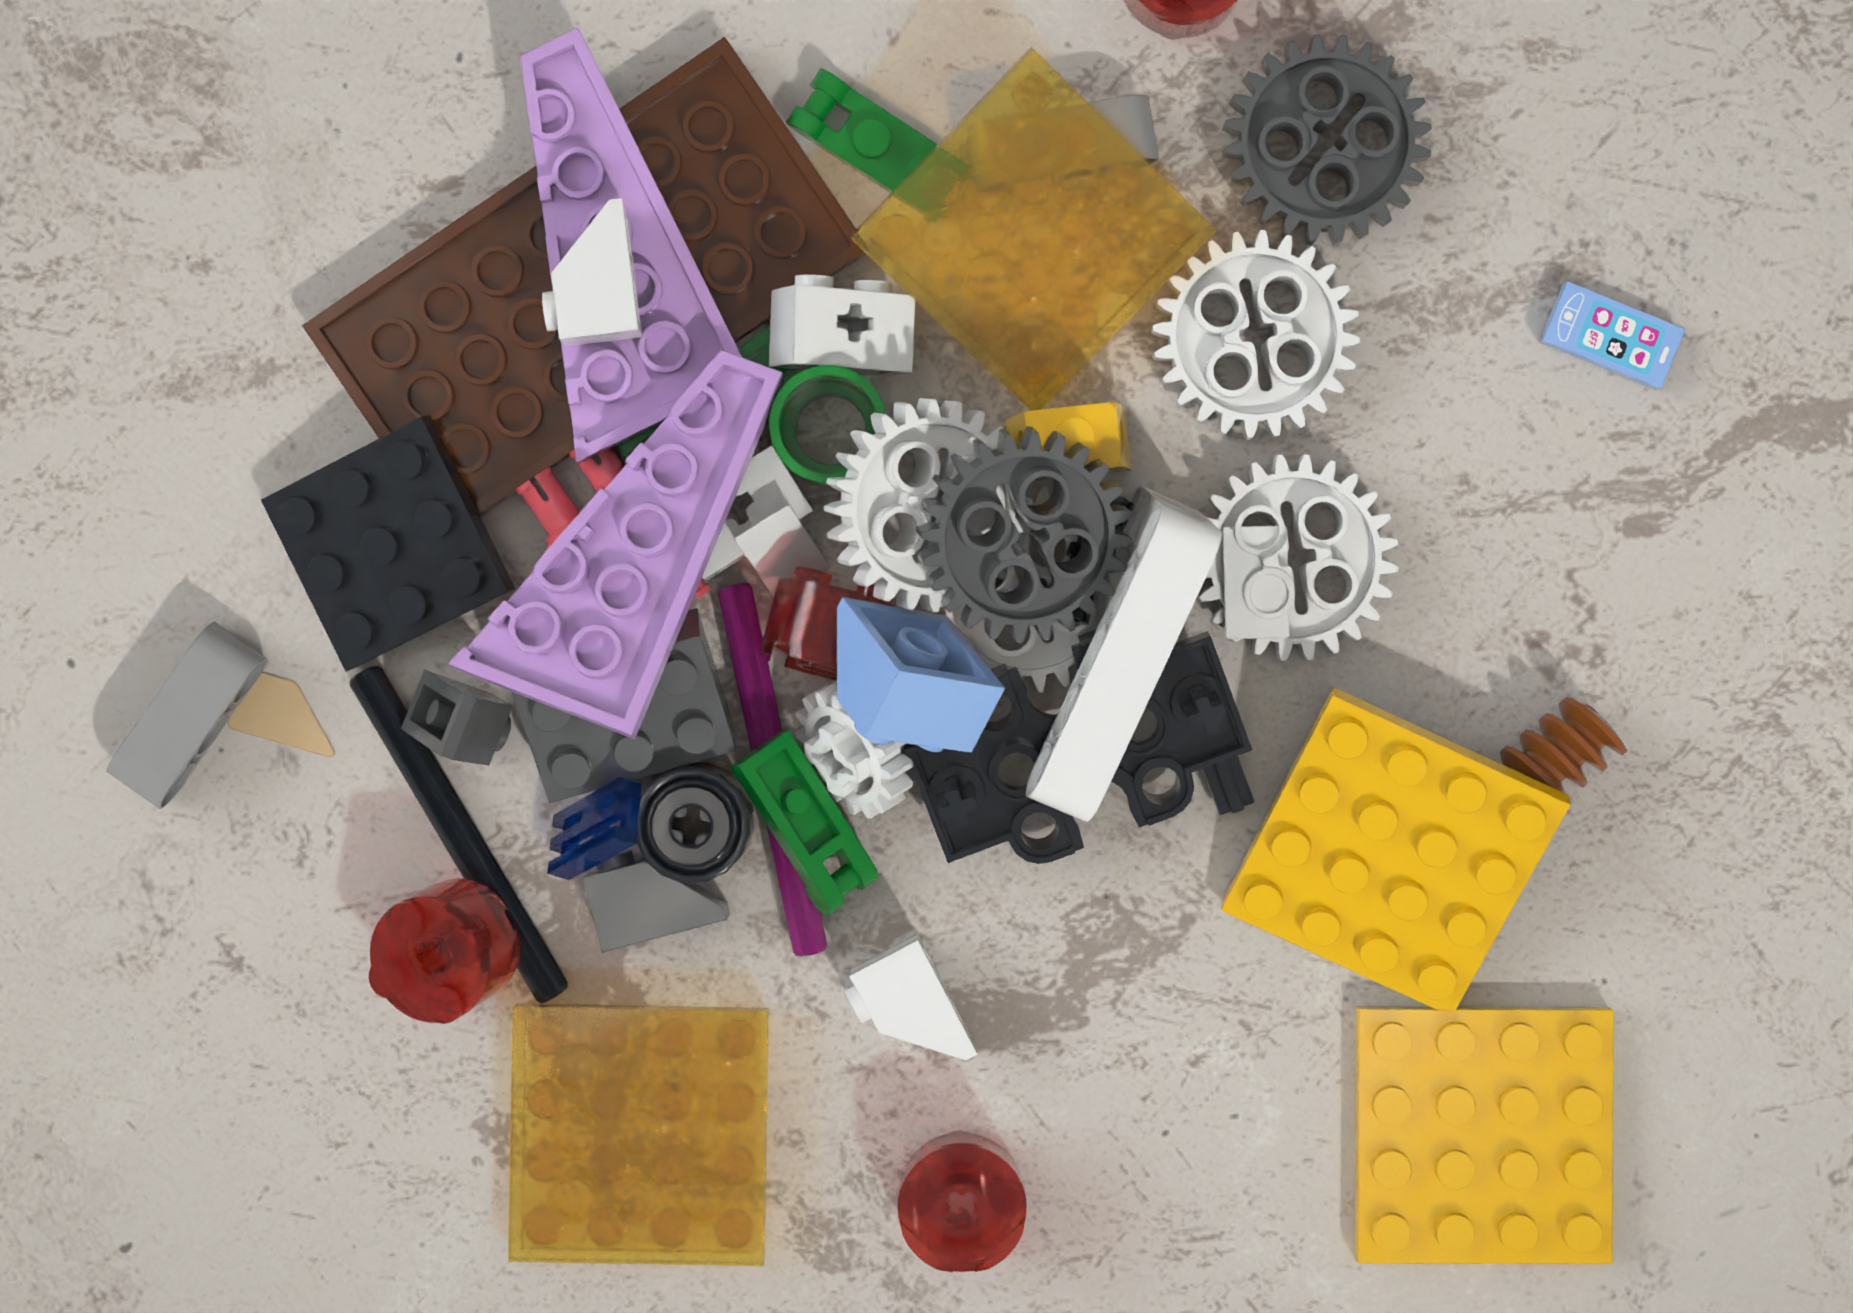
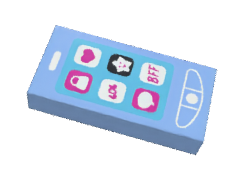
M1567 281L1561 287L1539 342L1658 390L1663 386L1685 329Z

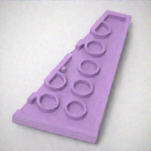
M578 27L520 55L538 175L539 196L546 232L545 238L550 275L607 201L622 198L627 208L642 337L573 346H564L561 342L576 462L580 464L661 424L671 413L670 408L720 350L739 357L742 356Z
M720 350L670 408L671 413L644 444L640 442L625 460L626 465L604 490L601 488L533 565L534 571L507 602L505 600L501 602L487 618L489 623L467 648L464 646L448 665L462 673L635 739L767 422L772 404L784 380L782 372Z

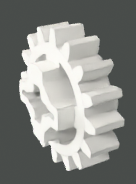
M837 680L803 698L802 702L805 707L796 711V717L805 727L796 731V738L804 743V755L809 763L814 764L818 772L816 774L821 782L827 783V790L830 792V796L835 803L844 798L850 814L855 815L863 811L867 818H872L879 813L883 814L906 799L904 792L913 786V782L905 772L914 767L913 761L904 755L903 745L906 743L890 741L889 744L882 745L871 742L861 736L854 727V721L837 700Z

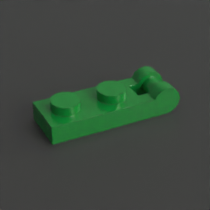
M820 68L810 83V86L814 89L802 108L795 106L786 120V124L812 143L935 222L969 170V164L853 90L834 74ZM834 105L850 114L839 132H836L824 123Z
M789 730L779 731L730 766L803 880L811 902L821 913L829 916L844 904L843 896L854 888L863 890L878 879L879 874L874 863ZM836 853L840 859V868L830 875L822 862Z

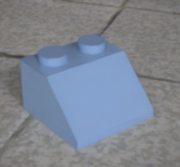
M842 597L837 607V700L854 721L856 731L867 740L882 745L894 741L915 744L931 752H941L943 749L971 753L1005 687L948 616Z

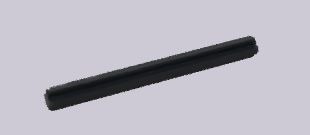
M371 666L356 674L350 680L352 691L535 1000L542 1004L557 997L568 987L566 978L430 748L401 729L408 711L385 672L379 666Z

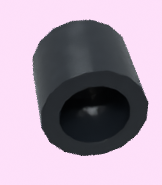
M710 763L684 765L658 777L641 795L634 814L635 841L644 860L661 876L681 883L708 882L727 873L748 849L755 829L754 804L738 779L729 770ZM689 807L699 808L700 819L710 822V832L700 833L695 843L685 842L684 831L674 828L675 817L686 816Z

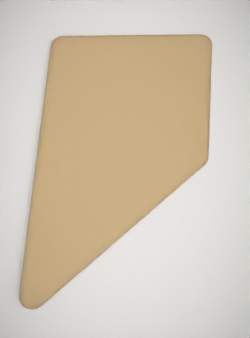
M262 672L228 721V727L236 731L329 758L335 754L300 687L291 680Z

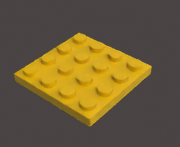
M1333 687L1222 900L1221 911L1431 1008L1448 1010L1454 1013L1571 805L1569 795Z
M1356 1006L1355 1259L1358 1264H1613L1614 1010L1609 1007H1457L1455 1012L1452 1013L1448 1010H1438L1431 1007Z

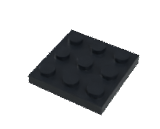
M430 415L422 416L261 499L345 672L355 669L516 589Z

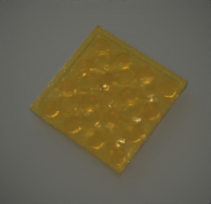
M1031 46L850 236L854 243L1032 411L1041 410L1217 230Z
M516 1003L512 1008L508 1262L764 1266L770 1008Z

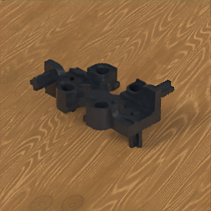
M1097 629L1079 635L1080 643L1071 646L1077 670ZM1208 631L1176 642L1146 706L1156 716L1157 725L1155 732L1144 741L1135 742L1130 740L1111 781L1122 788L1126 794L1129 809L1138 827L1147 824L1148 826L1184 811L1192 800L1194 792L1192 772L1201 769L1219 815L1231 811L1232 813L1242 811L1244 806L1255 802L1238 755L1252 751V747L1212 638ZM1006 664L991 668L990 670L1005 687L1003 695L1009 698L1012 705L1006 717L999 721L987 722L971 753L943 749L941 752H931L915 744L906 743L904 745L906 756L913 761L914 767L911 769L946 860L950 863L1009 841L1018 856L1027 862L1036 864L1049 863L1072 855L1075 851L1084 848L1079 826L1074 817L1026 797L1027 784L1018 787L1010 786L1003 782L998 775L1000 762L1009 754H1026L1034 763L1036 762L1058 714L1052 715L1041 712L1032 705L1027 696L1026 685L1016 666L1007 669ZM1154 768H1170L1176 773L1173 786L1165 793L1152 794L1142 788L1144 777ZM1038 812L1049 814L1056 820L1055 828L1049 835L1044 838L1035 839L1028 837L1022 832L1021 826L1026 817Z

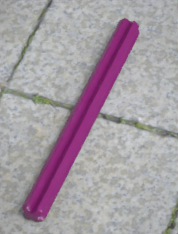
M742 582L720 588L718 597L750 750L753 751L776 733L782 731L753 589L749 583ZM767 826L793 953L800 957L821 953L826 950L827 946L821 912L811 902L803 880Z

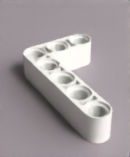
M1139 486L1129 501L1133 502L1135 506L1131 512L1132 517L1128 519L1123 530L1133 539L1132 545L1126 546L1132 553L1127 563L1128 567L1115 589L1116 592L1106 608L1034 764L1026 788V797L1085 822H1089L1093 818L1106 794L1209 573L1221 543V530L1200 511L1144 486Z

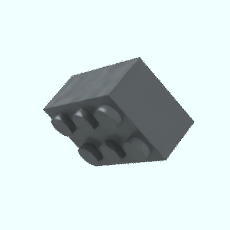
M698 608L688 610L635 739L512 692L549 803L736 751L733 721Z

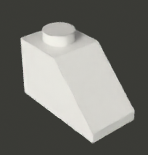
M622 198L610 199L552 271L553 291L542 292L547 331L558 330L559 340L564 346L642 337L627 208Z
M918 934L850 970L849 976L854 985L845 989V993L862 1024L872 1019L880 1034L963 1060H968L978 1055L976 1044Z

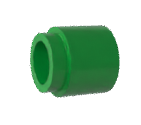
M821 365L801 371L784 384L772 404L769 430L775 451L793 474L810 484L831 487L826 484L827 478L845 477L848 469L841 463H819L809 458L802 451L797 440V423L802 412L808 405L818 399L825 397L842 398L852 403L860 411L865 421V432L874 435L875 431L870 415L873 413L886 414L879 393L862 375L841 366Z

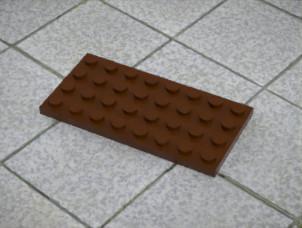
M723 37L619 108L735 343L771 319L772 290L795 285L796 275L833 277L870 252L869 247L726 37ZM536 166L302 325L378 438L422 416H431L480 517L516 494V489L528 480L535 481L536 478L534 476L549 466L552 469L570 457L569 453L575 449L561 341L559 340L558 330L547 331L543 313L542 292L553 291Z

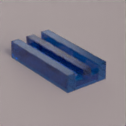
M618 777L554 814L552 827L561 829L563 832L552 837L550 840V850L560 853V856L548 862L547 874L571 880L636 845L642 784ZM620 821V827L616 825L610 827L611 825ZM591 836L593 837V838H591V839H589V840H587V841H585V842H583L582 844L579 845L580 842L586 840L587 838H589V837H591Z

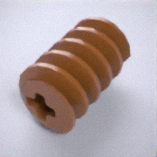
M1565 697L1558 704L1562 719L1549 713L1544 714L1539 719L1543 736L1528 729L1521 733L1519 738L1524 753L1508 745L1499 752L1504 766L1565 793L1562 781L1566 778L1582 788L1588 784L1581 767L1585 762L1602 772L1608 768L1601 749L1605 746L1621 756L1628 751L1623 741L1602 716L1591 706L1583 705L1569 697Z

